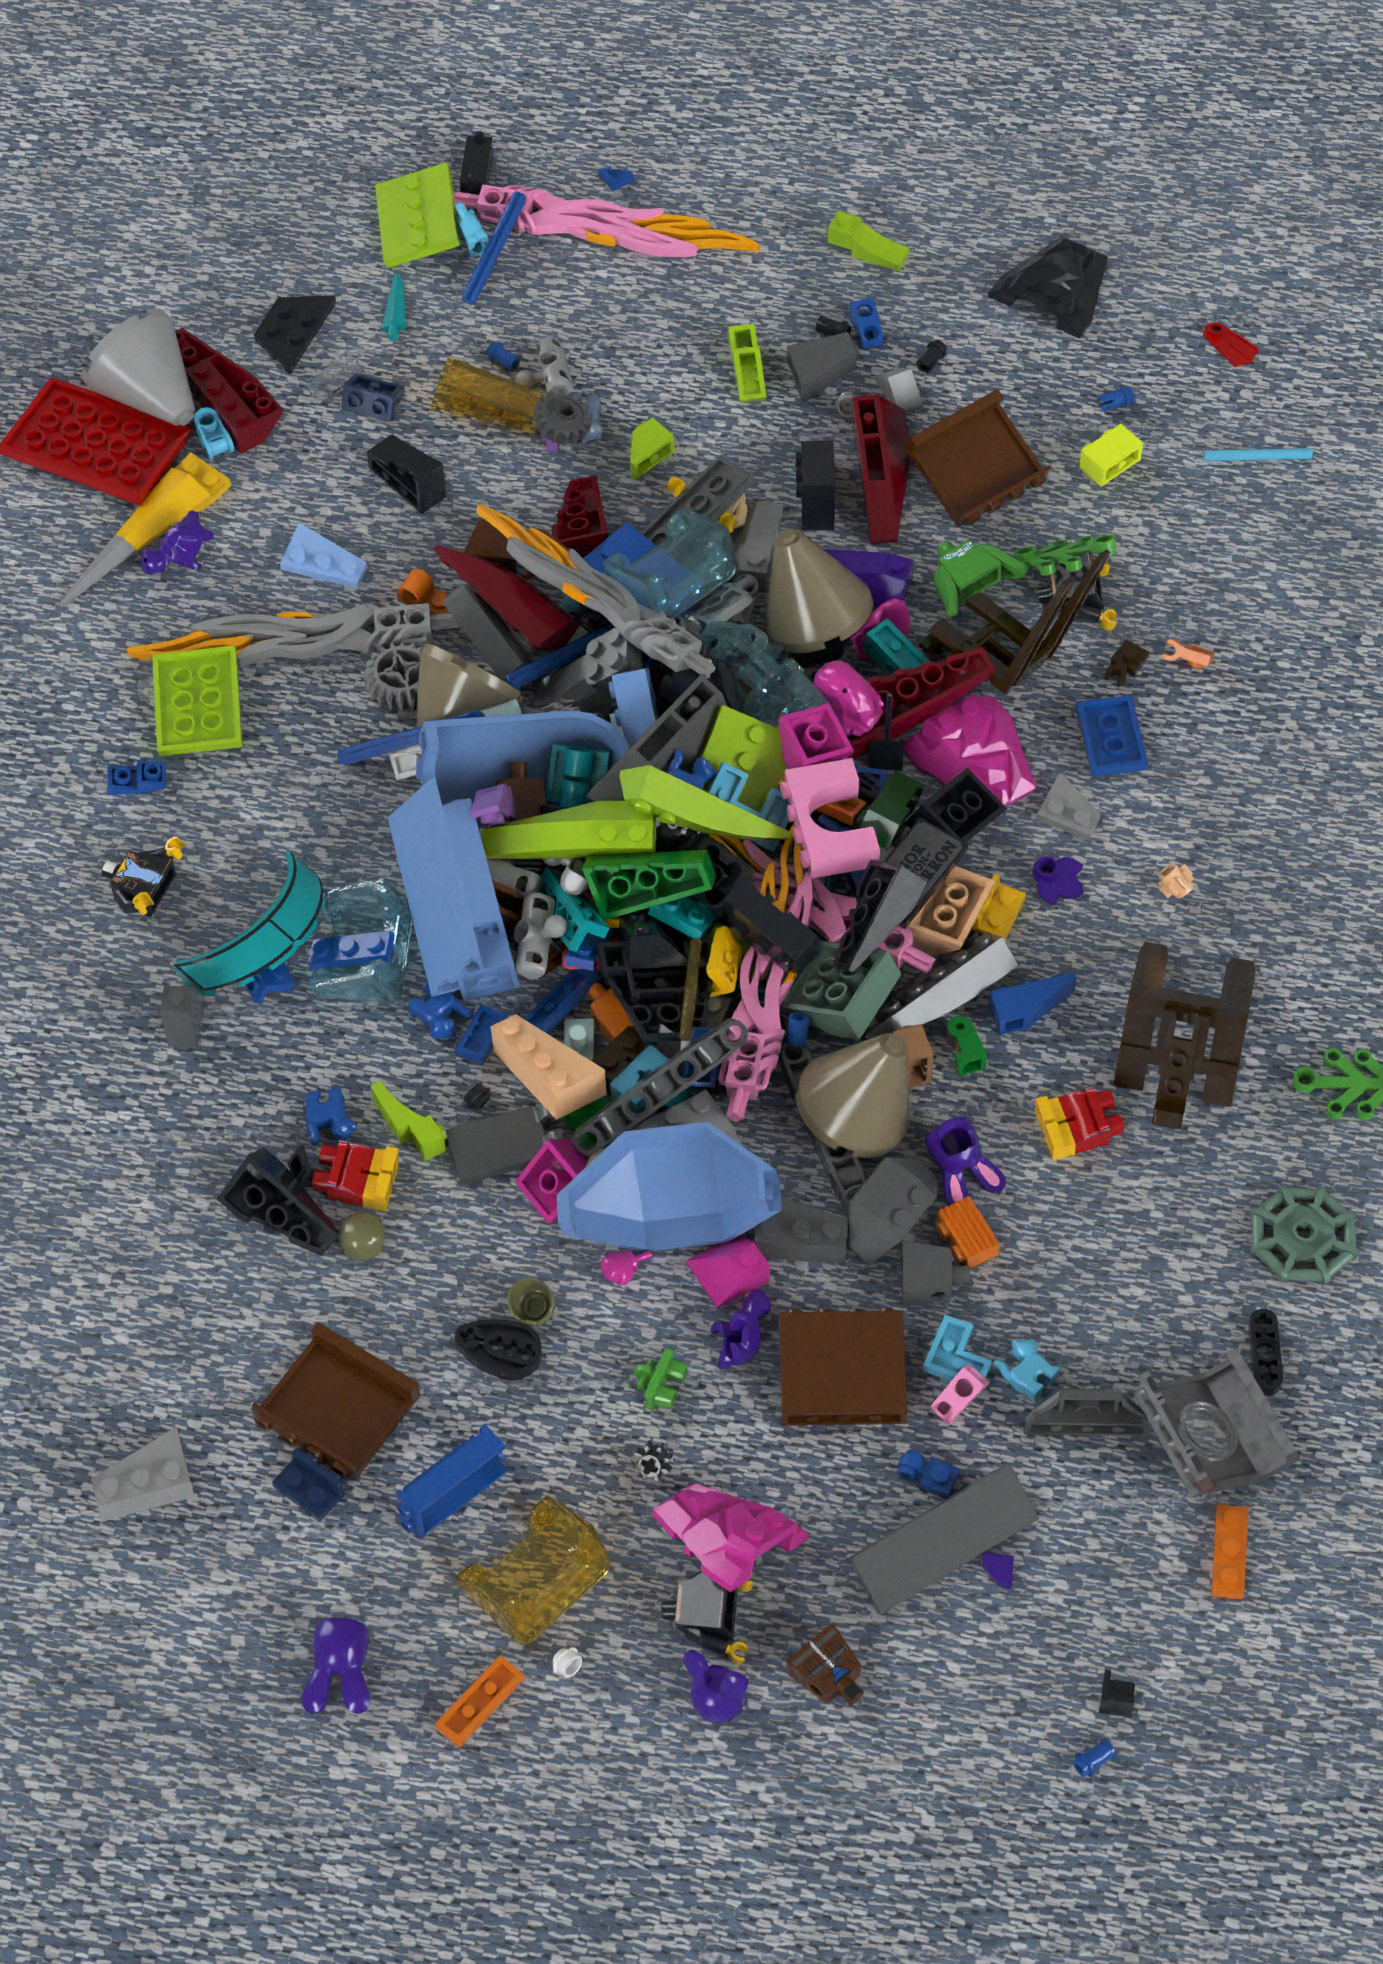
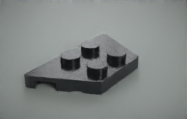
M336 296L278 297L255 332V341L262 348L266 349L274 360L277 359L284 366V370L287 373L291 374L336 304Z

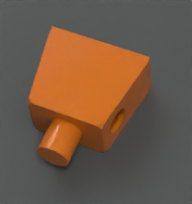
M599 982L591 986L587 993L594 1001L590 1005L591 1019H594V1024L608 1043L612 1042L629 1025L635 1029L612 988L607 990Z

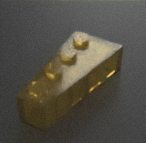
M448 356L437 383L430 411L439 413L440 409L449 410L452 416L462 417L463 414L475 416L479 422L487 423L494 420L498 421L501 427L534 434L537 422L532 419L535 413L533 410L537 401L540 400L541 395L544 393Z

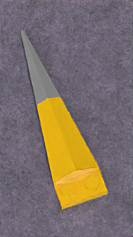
M190 452L176 468L171 467L146 497L142 505L136 509L60 600V607L66 606L116 566L166 533L170 527L181 521L189 511L193 510L198 513L214 503L232 485L230 479Z

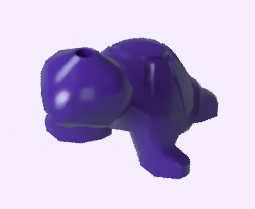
M189 511L181 521L169 528L161 540L159 548H147L141 555L143 572L148 575L163 572L171 561L187 568L199 570L201 564L197 562L195 556L198 554L202 542L210 541L214 538L213 532L201 526L199 514L196 511Z
M752 1289L743 1303L742 1311L735 1312L731 1322H714L711 1326V1334L721 1333L724 1335L723 1349L717 1364L718 1368L728 1369L731 1365H740L751 1359L759 1350L761 1331L758 1320L765 1317L771 1309V1301L763 1291Z

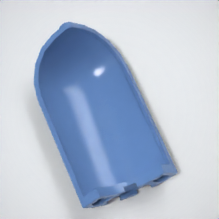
M558 711L424 721L418 741L419 746H421L422 757H417L416 779H422L423 787L435 776L442 805L449 804L455 799L471 798L473 804L477 791L495 786L496 780L510 778V762L525 761L527 762V778H541L546 797L553 743L610 751L608 771L630 747L627 740L610 722L592 713ZM546 801L548 805H560L558 802ZM477 821L479 829L489 828L487 825Z

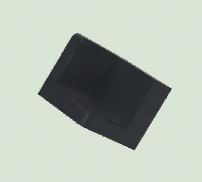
M1105 1670L1099 1713L1131 1718L1134 1706L1135 1683L1110 1680L1111 1670Z

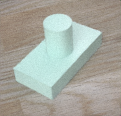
M565 1019L564 1044L590 1061L594 1058V1019Z

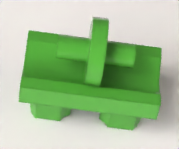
M665 1348L655 1370L654 1368L657 1363L649 1359L646 1366L636 1365L633 1371L634 1376L639 1379L636 1385L638 1389L645 1390L647 1384H649L644 1393V1397L647 1399L644 1407L650 1410H654L655 1405L671 1409L676 1400L677 1390L665 1385L667 1379L682 1384L688 1374V1365L675 1359L673 1350Z

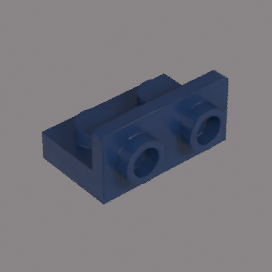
M355 373L343 385L341 408L389 422L393 419L394 405L404 396L405 386Z
M295 1448L291 1452L293 1460L272 1481V1485L310 1516L321 1522L345 1496L343 1480L333 1470L329 1469L326 1471L319 1466V1461L311 1453H302Z

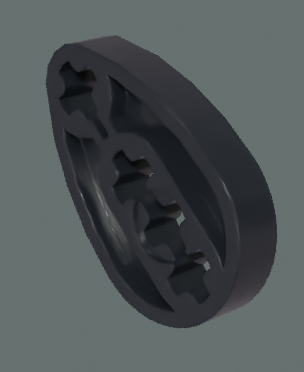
M499 1319L478 1320L461 1325L455 1332V1344L462 1355L477 1368L495 1377L510 1381L520 1380L531 1375L541 1362L542 1347L540 1338L535 1330L526 1324ZM473 1334L474 1340H470L469 1344H465L463 1338ZM498 1342H502L504 1349L500 1348L498 1352H494L493 1346H496ZM512 1346H516L519 1353H514L512 1357H509L507 1350H511ZM527 1350H531L532 1356H529L527 1360H523L522 1354H525Z

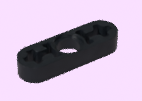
M1258 1309L1252 1313L1248 1325L1252 1371L1264 1395L1269 1396L1276 1394L1281 1389L1283 1382L1278 1320L1272 1311ZM1260 1319L1265 1320V1323L1268 1324L1266 1336L1261 1337V1325L1258 1324ZM1261 1346H1268L1274 1351V1356L1262 1358L1257 1353V1349ZM1270 1367V1378L1273 1380L1272 1385H1267L1266 1380H1263L1265 1368Z

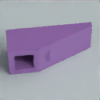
M501 784L477 791L471 809L472 818L488 827L517 821L518 816L511 787Z

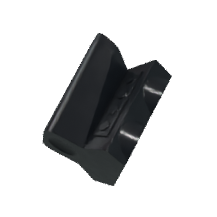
M710 837L703 841L697 850L708 851L717 877L711 890L692 896L722 917L727 913L725 898L747 875L753 878L755 869L731 852L723 843H719L713 837Z

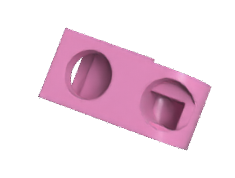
M969 1363L958 1372L934 1401L930 1409L946 1424L950 1425L990 1382Z

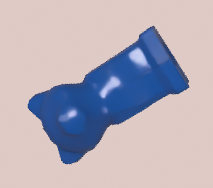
M676 749L667 773L703 790L704 783L714 779L716 774L711 763L705 760L704 756L698 757L692 766V774H689L679 769L684 756L682 750Z
M427 983L422 990L427 993L424 1000L421 1001L414 997L409 1002L408 1012L413 1018L418 1017L425 1025L429 1026L430 1036L436 1040L439 1038L447 1039L450 1036L455 1038V1024L446 1017L455 1010L460 1016L469 1018L472 1014L471 1009L466 1008L451 992L431 997Z
M340 1088L328 1090L329 1101L319 1102L321 1097L320 1091L307 1093L305 1120L307 1131L311 1136L310 1143L314 1146L320 1142V1130L332 1127V1133L337 1144L339 1139L347 1140L357 1130L356 1122L346 1116V1110L343 1106L344 1095H342Z

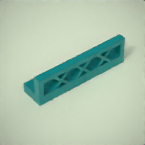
M888 618L866 634L863 651L886 675L893 674L896 670L904 668L908 670L919 667L922 663L930 662ZM961 697L960 699H958L957 701H955L954 703H952L951 705H949L948 707H950V706L956 704L957 702L961 701L962 697Z
M546 866L541 875L543 884L539 893L543 894L546 889V895L556 900V909L553 915H560L564 918L566 913L567 930L560 938L567 948L577 952L587 933L605 938L610 928L585 894L569 895L564 892L560 885L563 872ZM547 902L543 903L539 909L547 910ZM578 926V929L576 930V932H575V934H574V936H573L574 927Z

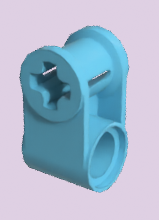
M208 407L197 410L194 415L196 433L207 459L210 461L213 459V456L226 451L234 452L231 437L224 428L217 412Z

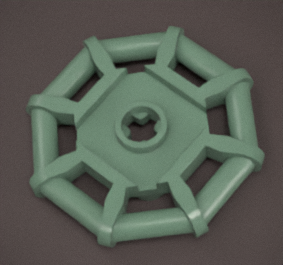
M1286 1185L1278 1187L1276 1193L1258 1208H1253L1249 1214L1252 1220V1246L1250 1247L1252 1255L1258 1256L1280 1277V1281L1285 1283L1287 1280L1329 1283L1333 1275L1351 1260H1356L1359 1254L1356 1249L1355 1227L1358 1219L1355 1213H1350L1327 1192V1188H1287ZM1294 1200L1314 1201V1204L1308 1203V1206H1300V1203H1295ZM1280 1204H1284L1286 1207L1278 1215L1271 1213ZM1322 1204L1336 1217L1332 1218L1321 1208ZM1264 1224L1273 1226L1271 1238L1264 1239ZM1300 1228L1302 1231L1310 1230L1309 1238L1300 1237L1297 1229ZM1336 1228H1343L1344 1242L1336 1240ZM1278 1249L1287 1258L1285 1265L1270 1250ZM1333 1250L1339 1254L1330 1263L1325 1264L1323 1257ZM1295 1262L1301 1265L1314 1263L1315 1269H1300L1293 1267Z

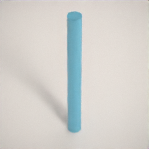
M1312 448L1204 450L1203 456L1204 461L1312 459L1313 450Z

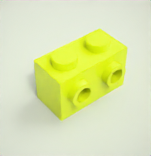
M1119 424L1113 429H1108L1102 437L1093 443L1086 444L1082 448L1079 468L1102 487L1141 460L1143 442L1124 425Z

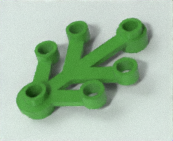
M1103 535L1096 539L1093 536H1085L1068 544L1067 540L1055 541L1051 545L1037 551L1034 546L1023 547L1015 551L1014 559L1024 563L1029 568H1039L1040 575L1046 576L1056 572L1054 561L1065 564L1068 572L1077 571L1083 565L1081 557L1076 555H1082L1089 551L1100 554L1107 549L1111 552L1109 556L1115 554L1117 545L1114 535Z
M1330 1048L1324 1055L1325 1065L1330 1068H1337L1347 1077L1318 1076L1314 1069L1304 1066L1295 1071L1293 1086L1302 1093H1309L1315 1088L1348 1089L1337 1099L1328 1102L1326 1114L1331 1119H1340L1344 1114L1345 1108L1366 1090H1378L1367 1101L1363 1100L1357 1105V1117L1361 1120H1370L1374 1115L1375 1109L1383 1103V1066L1372 1058V1054L1368 1050L1360 1049L1356 1051L1353 1059L1354 1065L1360 1069L1367 1068L1377 1078L1366 1077L1342 1057L1340 1050ZM1334 1055L1338 1060L1332 1061L1328 1056ZM1364 1056L1368 1061L1362 1062L1358 1057ZM1306 1080L1309 1084H1302L1299 1081ZM1338 1107L1341 1111L1333 1112L1330 1108ZM1365 1107L1371 1112L1363 1113L1360 1109Z

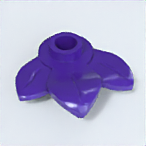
M1052 857L1040 858L1032 868V875L1038 882L1037 892L1039 896L1051 905H1055L1060 896L1069 899L1082 896L1083 888L1075 875L1082 870L1083 864L1070 857H1063L1058 860ZM1048 870V871H1050L1051 873L1046 874V873H1043L1042 871Z

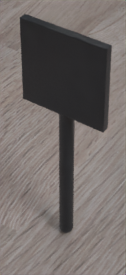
M888 693L884 742L870 741L869 768L903 771L904 743L890 742L893 694Z

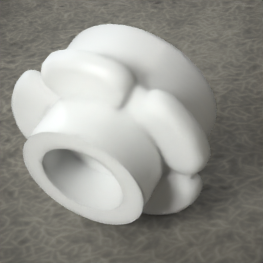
M574 1647L569 1648V1650L566 1648L560 1649L553 1658V1671L558 1675H563L565 1678L574 1676L582 1665V1657L578 1655V1650Z

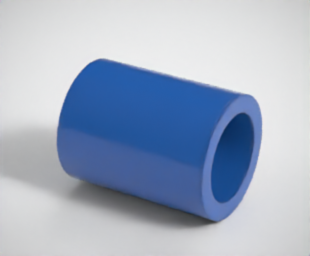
M801 1013L789 1015L785 1039L788 1044L794 1046L806 1044L810 1020L807 1015Z

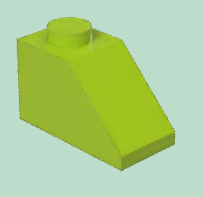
M654 418L638 425L632 433L630 470L631 478L634 481L675 452L674 435Z

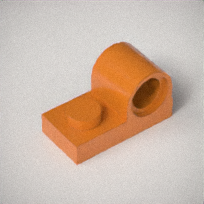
M413 569L398 588L397 599L399 602L406 605L429 603L431 615L450 613L442 603L450 594L434 588L431 576L421 569Z

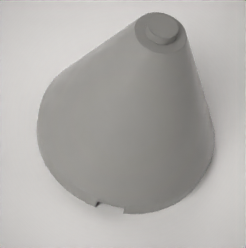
M148 309L147 313L150 316L140 320L136 314L115 327L98 343L88 356L93 362L89 370L86 367L82 369V379L92 391L175 426L180 424L184 426L194 418L195 406L174 324L162 309Z

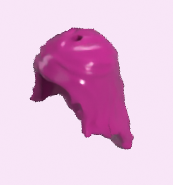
M894 598L881 604L878 608L872 610L866 623L857 632L848 637L855 645L858 660L871 659L863 651L866 634L887 618L907 638V635L911 632V619L905 601Z
M835 660L826 663L817 671L814 678L817 693L823 704L829 703L846 736L853 734L859 737L862 733L868 732L875 724L880 722V717L883 715L882 707L884 702L881 700L880 695L876 693V690L871 687L870 683L849 663Z

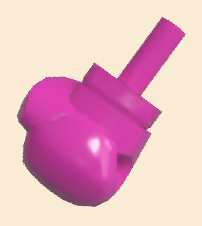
M630 1250L610 1253L602 1259L600 1268L609 1282L626 1285L631 1281L633 1272L637 1271V1263L652 1258L650 1250L635 1256Z

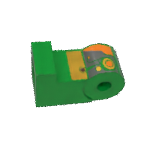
M965 1016L951 1018L948 1021L946 1038L947 1043L957 1053L955 1054L954 1068L958 1077L986 1069L987 1054L971 1020Z

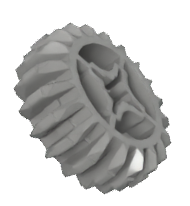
M403 641L400 646H395L391 642L389 649L381 647L379 650L380 654L372 653L371 660L367 661L364 673L365 687L370 693L372 700H377L380 707L387 704L391 711L395 706H398V709L402 712L404 706H409L413 711L414 704L418 702L419 658L424 646L417 649L414 642L410 646H405Z

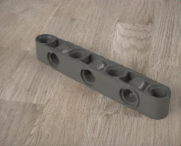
M727 1019L656 1068L576 1129L574 1143L577 1149L586 1155L593 1154L614 1141L624 1131H629L743 1046L748 1039L746 1026L737 1019ZM732 1025H737L741 1028V1036L735 1041H730L726 1038V1031ZM683 1061H689L693 1065L692 1072L687 1076H681L677 1073V1067ZM635 1096L642 1097L644 1099L643 1108L639 1111H631L628 1108L630 1099ZM585 1132H591L596 1135L595 1143L590 1147H584L579 1143L580 1136Z
M785 1042L780 1051V1066L786 1079L788 1090L796 1105L795 1094L798 1091L799 1085L797 1081L812 1059L805 1045L794 1046ZM790 1057H797V1058H799V1059H797V1060H790L789 1058H790ZM804 1123L835 1196L839 1199L848 1218L849 1200L866 1181L862 1166L858 1158L852 1156L854 1151L839 1145L836 1150L829 1147L818 1139ZM832 1154H841L842 1156H841V1157H833V1156H831V1155H832Z

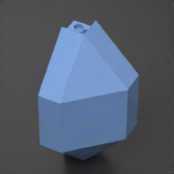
M710 1122L624 1131L557 1194L558 1224L563 1235L640 1252L727 1243L782 1211L780 1181L776 1169Z

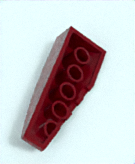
M984 648L948 656L947 659L934 663L932 661L922 663L921 666L912 669L896 670L893 674L879 677L878 675L866 679L884 702L882 707L883 715L880 717V722L875 724L868 732L862 733L859 737L853 734L847 736L854 750L848 756V759L852 758L855 760L870 752V741L884 742L888 693L893 694L890 740L945 709L995 674L996 670Z

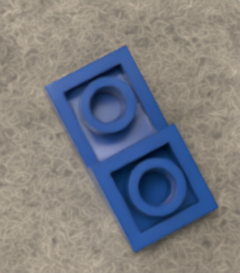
M137 760L136 767L108 765L107 794L146 793L166 788V762Z

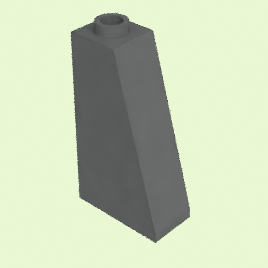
M462 584L442 602L501 680L505 682L506 675L531 663L500 615L478 593Z

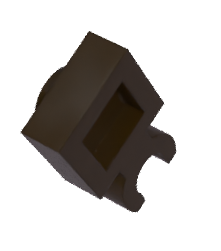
M1125 640L1112 656L1110 663L1112 665L1105 671V680H1108L1112 675H1118L1117 686H1123L1126 682L1127 673L1135 676L1149 658L1150 652Z

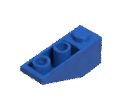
M1075 972L1069 974L1059 973L1051 978L1038 981L1029 980L1020 985L1012 987L1002 986L994 991H990L989 1008L998 1034L1002 1035L1029 1028L1074 993L1077 978Z

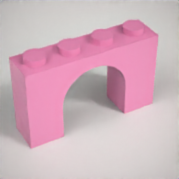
M852 758L785 770L784 782H780L781 795L783 799H788L789 822H794L796 827L793 828L794 840L796 845L801 844V864L803 868H808L811 879L863 870L867 868L870 860L879 861L880 848L873 826L844 832H833L818 826L810 816L814 810L824 804L858 798L859 779Z

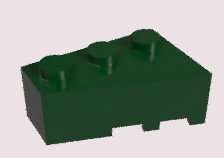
M895 770L876 799L872 801L871 805L868 804L865 810H862L856 825L859 826V829L873 826L879 846L888 850L902 836L907 826L905 823L912 816L926 785Z

